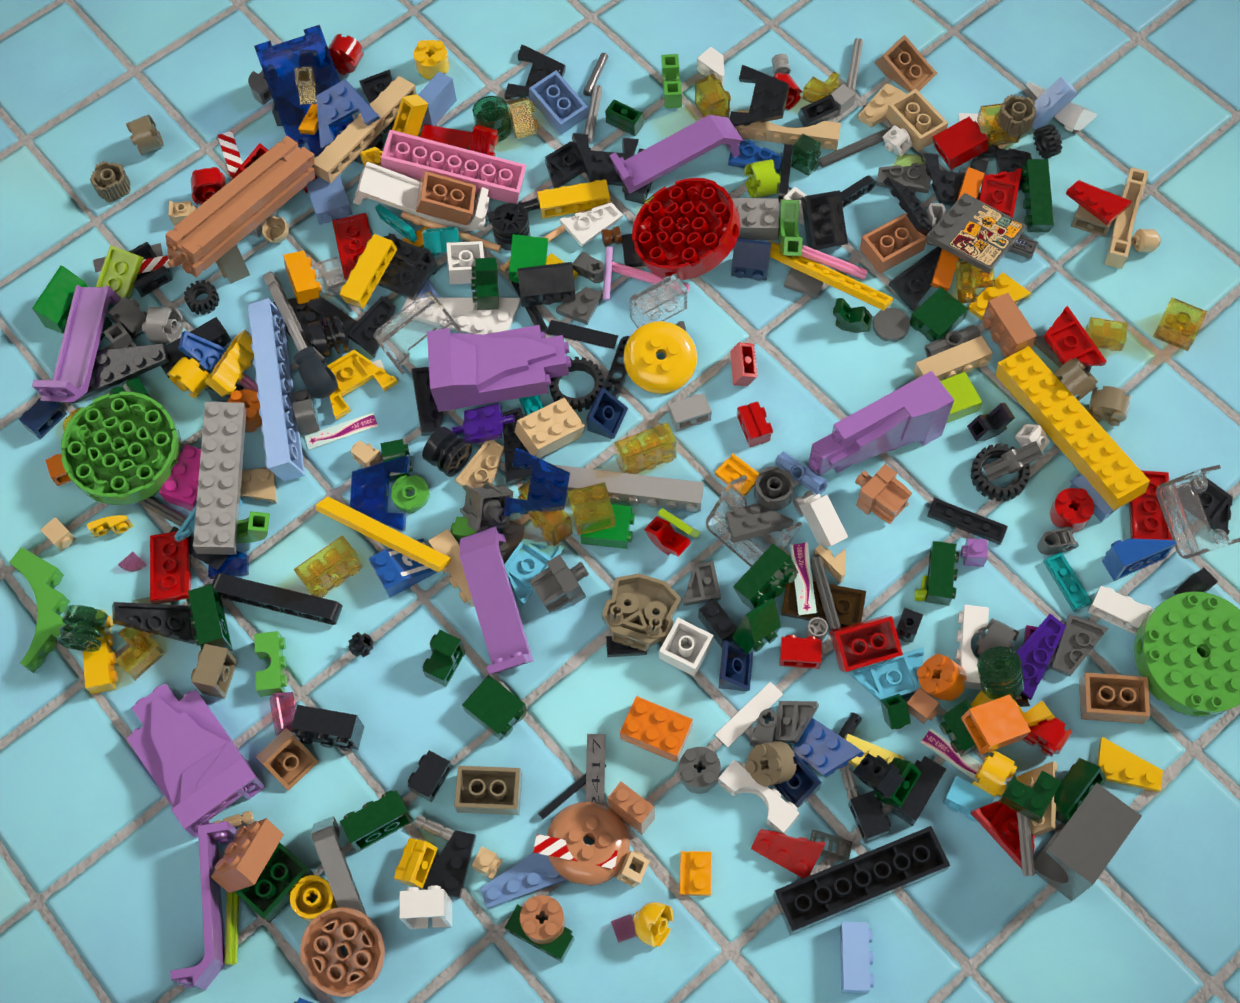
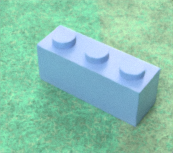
M1060 77L1034 101L1036 116L1032 128L1038 129L1045 126L1078 95V92L1067 80Z
M842 922L840 925L842 993H869L870 988L874 987V975L870 974V965H873V951H869V942H872L873 933L872 929L868 928V923Z

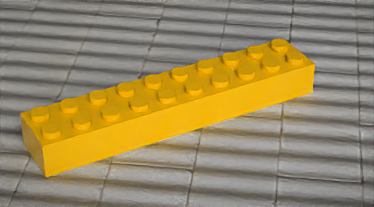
M1029 346L998 362L995 376L1037 424L1041 426L1078 471L1085 476L1113 511L1146 492L1150 480Z

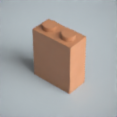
M622 781L608 796L609 808L643 835L655 819V807Z

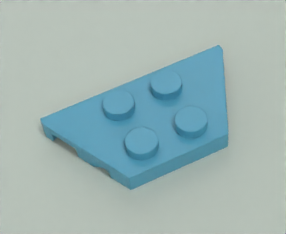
M523 539L504 564L512 591L522 606H524L534 592V588L529 581L549 567L547 562L561 554L565 548L564 546L559 545L557 547L547 545L546 542H534L533 540Z
M924 648L903 653L902 656L851 670L850 675L879 702L881 699L900 694L902 697L914 694L919 688L921 689L917 670L923 664Z

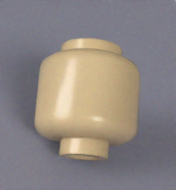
M1139 229L1131 239V243L1137 252H1153L1159 247L1161 242L1160 235L1154 229Z

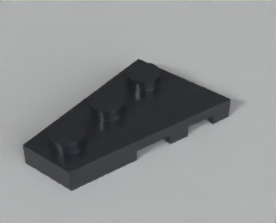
M381 296L347 332L348 338L375 358L396 311V306Z
M455 830L429 870L421 890H428L429 886H440L448 896L461 898L477 836Z

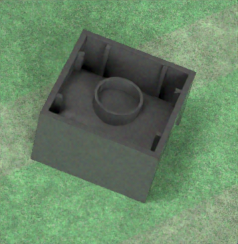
M1096 783L1069 821L1059 826L1034 861L1035 874L1069 900H1075L1093 886L1142 816Z

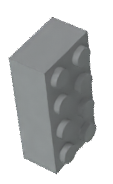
M731 198L740 215L739 239L777 240L779 199Z

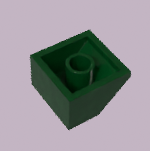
M772 598L747 613L734 632L732 639L747 655L754 650L758 652L764 647L765 643L768 642L770 644L778 637L777 632L781 628L775 600Z
M967 699L944 714L939 721L942 733L948 735L951 740L952 749L959 753L961 757L977 749L974 740L961 719L970 708H973Z

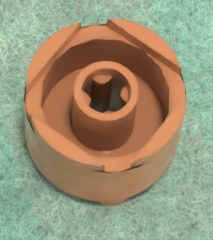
M539 895L526 901L520 913V923L526 936L533 942L549 944L564 931L565 915L557 900L550 896ZM545 915L548 920H544V923L540 924L538 919Z

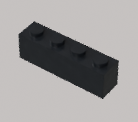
M217 317L190 332L222 347L231 342L227 331ZM180 338L166 345L170 362L160 366L166 376L182 357H187L178 349Z

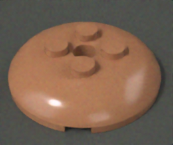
M579 802L564 808L554 817L547 831V836L566 840L569 852L577 860L572 861L548 856L551 865L557 873L575 884L594 886L609 881L617 875L630 850L629 834L622 819L610 808L595 802ZM591 838L594 844L586 845L583 839ZM615 850L618 851L615 869L596 866L608 860Z
M338 907L321 913L310 922L301 940L300 957L301 963L305 966L309 975V980L318 989L333 996L346 997L364 991L377 979L384 964L385 946L380 930L366 914L356 909ZM343 945L347 948L348 955L342 952L341 947Z

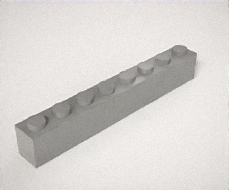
M552 465L549 490L550 493L556 496L570 495L574 498L587 497L596 501L603 499L613 503L628 502L631 505L645 504L650 507L662 506L671 510L679 508L695 512L701 511L704 482Z

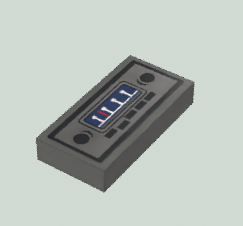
M1020 236L1008 251L1032 259L1038 242Z

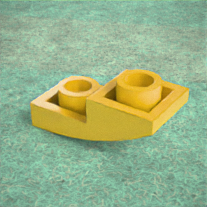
M125 515L104 517L86 524L95 538L107 534L110 530L117 535L133 527L132 522Z

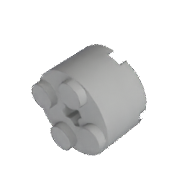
M149 307L146 322L142 324V330L146 333L151 343L170 344L181 337L183 332V326H180V320H183L182 315L176 308Z

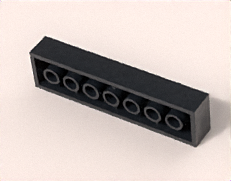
M929 826L774 890L773 896L791 936L945 872L951 865L932 826Z

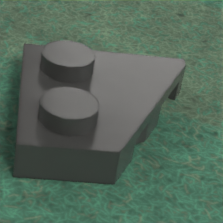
M585 287L575 294L576 300L559 305L556 308V313L588 325L603 297L602 292Z

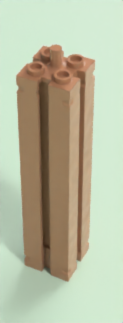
M286 136L283 138L282 142H278L178 223L173 230L165 234L166 246L168 247V265L173 268L177 264L179 266L182 264V268L186 273H191L197 278L203 270L209 268L303 189L308 182L315 179V169L312 167L315 164L314 154L305 147L299 148L298 143L290 137Z

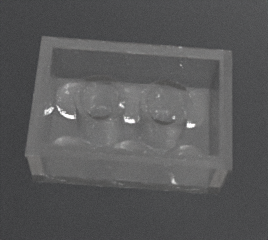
M677 274L667 276L661 282L652 284L646 290L635 293L629 298L630 319L637 328L650 322L665 321L687 309V288Z

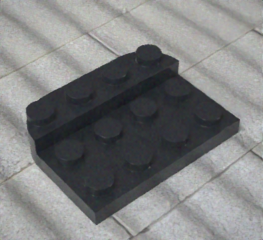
M389 233V236H384V238L393 241L397 251L378 285L415 301L430 275H435L438 264L429 249L419 248L398 239L395 234Z

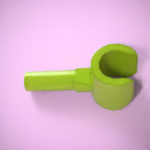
M926 575L922 577L921 589H915V601H925L926 583L928 578Z

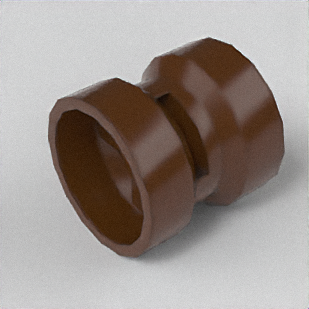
M619 226L613 227L610 230H601L604 247H608L613 243L622 244Z

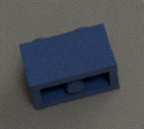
M39 398L18 420L27 430L41 440L67 413L56 401H40L41 398Z

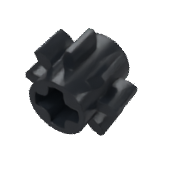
M357 632L348 641L350 643L349 650L356 657L361 655L364 658L373 649V640L366 633L361 635Z

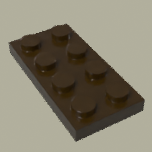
M795 581L786 586L781 615L808 621L819 617L827 622L816 581H813L817 613L799 615ZM829 584L840 627H847L862 622L866 591Z

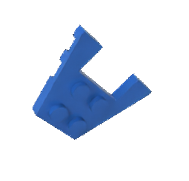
M346 79L316 96L320 147L323 150L335 140L331 127L360 111L366 125H370L381 118Z

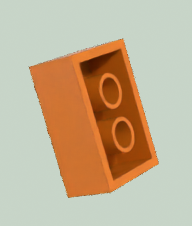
M636 696L621 728L620 739L677 763L692 729L693 719Z

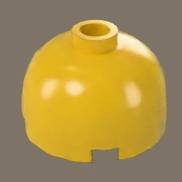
M649 902L635 913L633 918L635 932L643 943L652 947H660L666 941L671 928H667L669 920L673 922L672 907L659 902Z

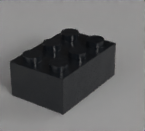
M840 190L800 198L809 248L818 250L848 244Z
M297 705L291 729L302 743L312 744L316 742L326 748H332L333 745L340 747L344 751H352V749L359 750L364 725L359 717L354 714Z

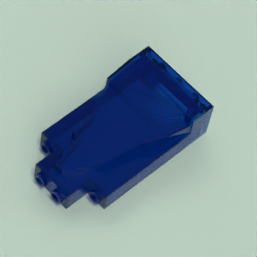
M320 24L304 29V36L272 46L271 41L254 46L286 136L296 141L299 148L304 146V143H307L310 152L315 157L324 151L320 147L319 128L315 135L301 134L298 128L311 104H317L316 96L340 82ZM352 115L331 127L335 138L341 134L340 131H344L354 121Z

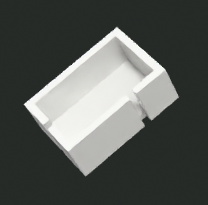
M429 886L428 890L408 887L406 891H400V919L409 929L429 928V917H432L433 928L452 927V900L440 886Z

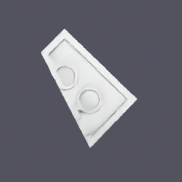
M611 202L592 208L591 211L585 213L580 212L569 218H561L559 222L577 243L583 247L600 235L602 229H608L622 219L623 215Z

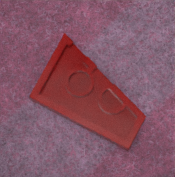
M1080 180L1066 191L1068 197L1106 225L1110 224L1126 210L1132 202Z
M760 829L751 849L799 877L806 878L810 876L826 842L808 841L807 838H795L784 833Z

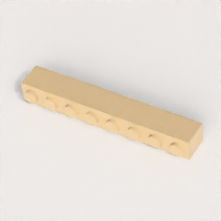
M400 76L392 81L369 104L381 118L370 125H366L360 113L341 134L337 135L330 145L325 147L319 156L315 157V164L312 166L315 169V175L331 184L360 152L396 118L402 97L416 94L415 85Z

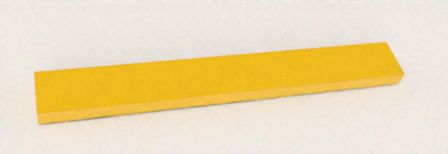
M768 241L771 242V258L883 311L892 304V297L803 256L782 255L779 244Z
M326 497L315 505L316 511L437 572H440L451 562L450 557L330 497Z

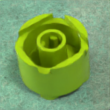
M772 159L750 163L745 166L744 176L748 175V181H745V185L751 198H761L777 193V184H780V176L775 172Z

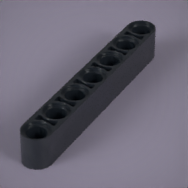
M221 573L215 575L212 583L214 589L223 599L330 625L337 624L343 607L342 604L333 600Z

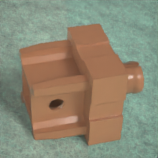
M886 464L873 477L866 471H862L861 475L859 474L855 480V483L862 487L856 506L867 515L873 512L888 524H891L898 514L909 505L908 499L912 492L896 479L897 472Z

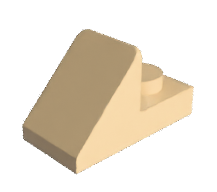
M820 544L815 548L813 557H821L824 568L839 583H842L845 576L846 549L836 557H833L832 552Z

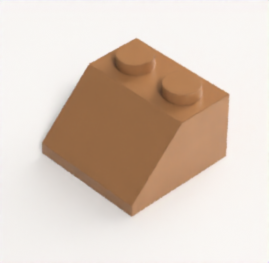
M287 728L256 756L264 767L288 791L319 762Z

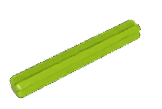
M227 892L225 965L237 964L239 896L235 892Z

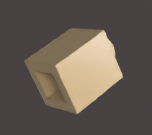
M56 517L40 529L60 551L68 548L76 539Z

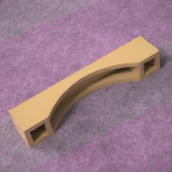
M738 110V112L749 113V111ZM759 121L748 126L739 125L735 129L742 139L837 150L841 123L822 121L808 127L790 128L779 126L769 121L763 123Z
M1131 167L1128 172L1121 197L1132 202L1115 219L1104 265L1122 269L1128 258L1133 226L1145 188L1148 171Z

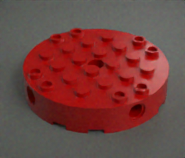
M705 178L682 179L676 181L675 185L658 190L653 194L654 198L648 204L645 203L642 206L633 224L632 241L634 242L637 254L653 274L668 280L692 279L718 266L735 246L741 225L737 207L726 189L719 186L715 181Z

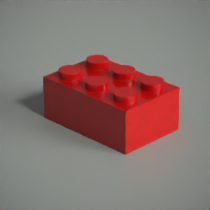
M889 615L829 632L840 671L848 672L903 655L893 617Z

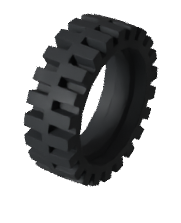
M570 357L571 367H568L569 372L584 371L590 374L595 382L594 389L584 397H567L559 390V381L562 376L550 378L551 385H549L551 397L554 402L565 398L574 411L578 409V412H582V408L589 410L600 388L604 387L602 371L590 359L587 362L584 357L579 360V357H575V360H572Z
M996 444L995 447L989 445L977 454L971 467L970 476L973 479V486L976 485L978 492L982 491V496L988 495L990 500L996 498V501H1001L1002 499L1008 501L1010 498L1014 499L1022 493L1030 477L1029 464L1018 471L1019 477L1016 484L1005 488L996 487L987 482L981 471L982 465L986 460L996 457L1001 458V455L1016 449L1012 446L1009 449L1007 444H1004L1003 447L1000 444Z

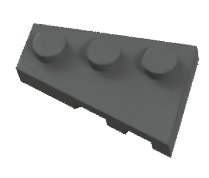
M912 163L911 166L904 167L900 165L879 167L876 186L891 188L883 182L887 177H890L906 187H912L915 192L929 193L931 177L927 175L925 164L918 165V163Z

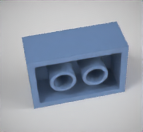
M557 70L529 88V99L560 135L587 118L588 106Z

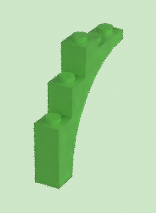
M21 547L9 563L29 581L36 598L37 625L35 635L29 650L20 662L27 670L34 673L36 669L42 666L44 659L54 650L58 641L65 644L67 640L72 638L76 627L70 621L60 616L70 603L64 594L54 589L60 584L64 574L57 567Z

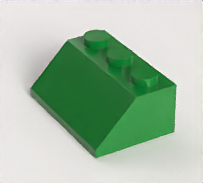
M61 265L32 309L46 328L64 334L67 324L66 317L70 312L76 285L81 287L88 286L85 281Z

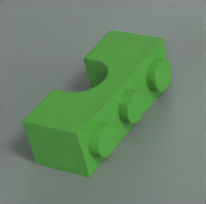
M678 54L661 55L665 108L682 107V90Z
M278 631L254 634L255 654L259 659H271V664L267 669L255 672L257 693L260 697L285 694L284 687H287V676L284 675L287 661L286 657L283 656V649H286L285 638Z

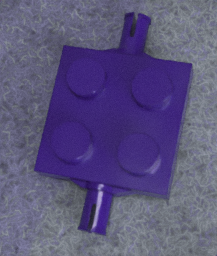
M498 403L465 410L463 425L452 427V431L456 434L464 433L465 441L470 444H476L502 438L504 424L515 422L513 414L503 417L502 407Z

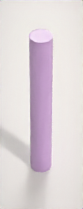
M606 247L603 300L605 301L610 300L613 247Z

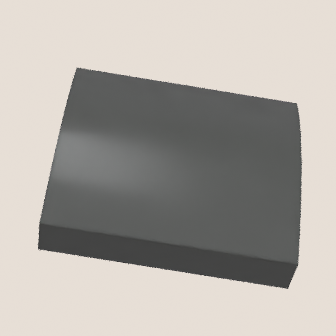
M792 267L784 283L785 288L818 298L824 282Z

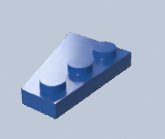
M745 140L739 142V156L734 158L730 152L729 166L745 168L747 164L772 159L775 172L778 174L780 172L783 156L765 147L760 148L750 140L748 142Z
M188 331L182 332L178 347L187 357L196 360L200 367L209 374L227 350V348Z

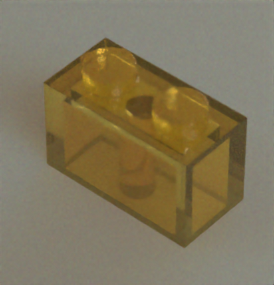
M1090 317L1086 325V332L1097 348L1122 351L1126 343L1128 323Z

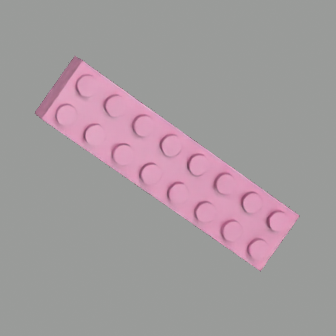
M393 130L389 131L381 156V167L407 177L421 180L424 172L427 171L476 185V195L483 187L488 189L487 197L516 204L518 203L526 171L525 164Z

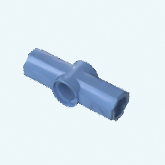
M785 451L777 456L775 460L776 466L784 471H788L794 481L800 482L815 494H821L826 490L828 481L813 471L809 465H804Z

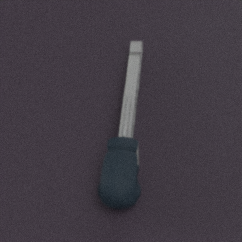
M269 271L263 275V278L299 351L293 359L299 365L300 376L311 396L315 398L328 397L338 386L336 376L327 367L328 364L325 358L313 346H310L279 280L272 271Z

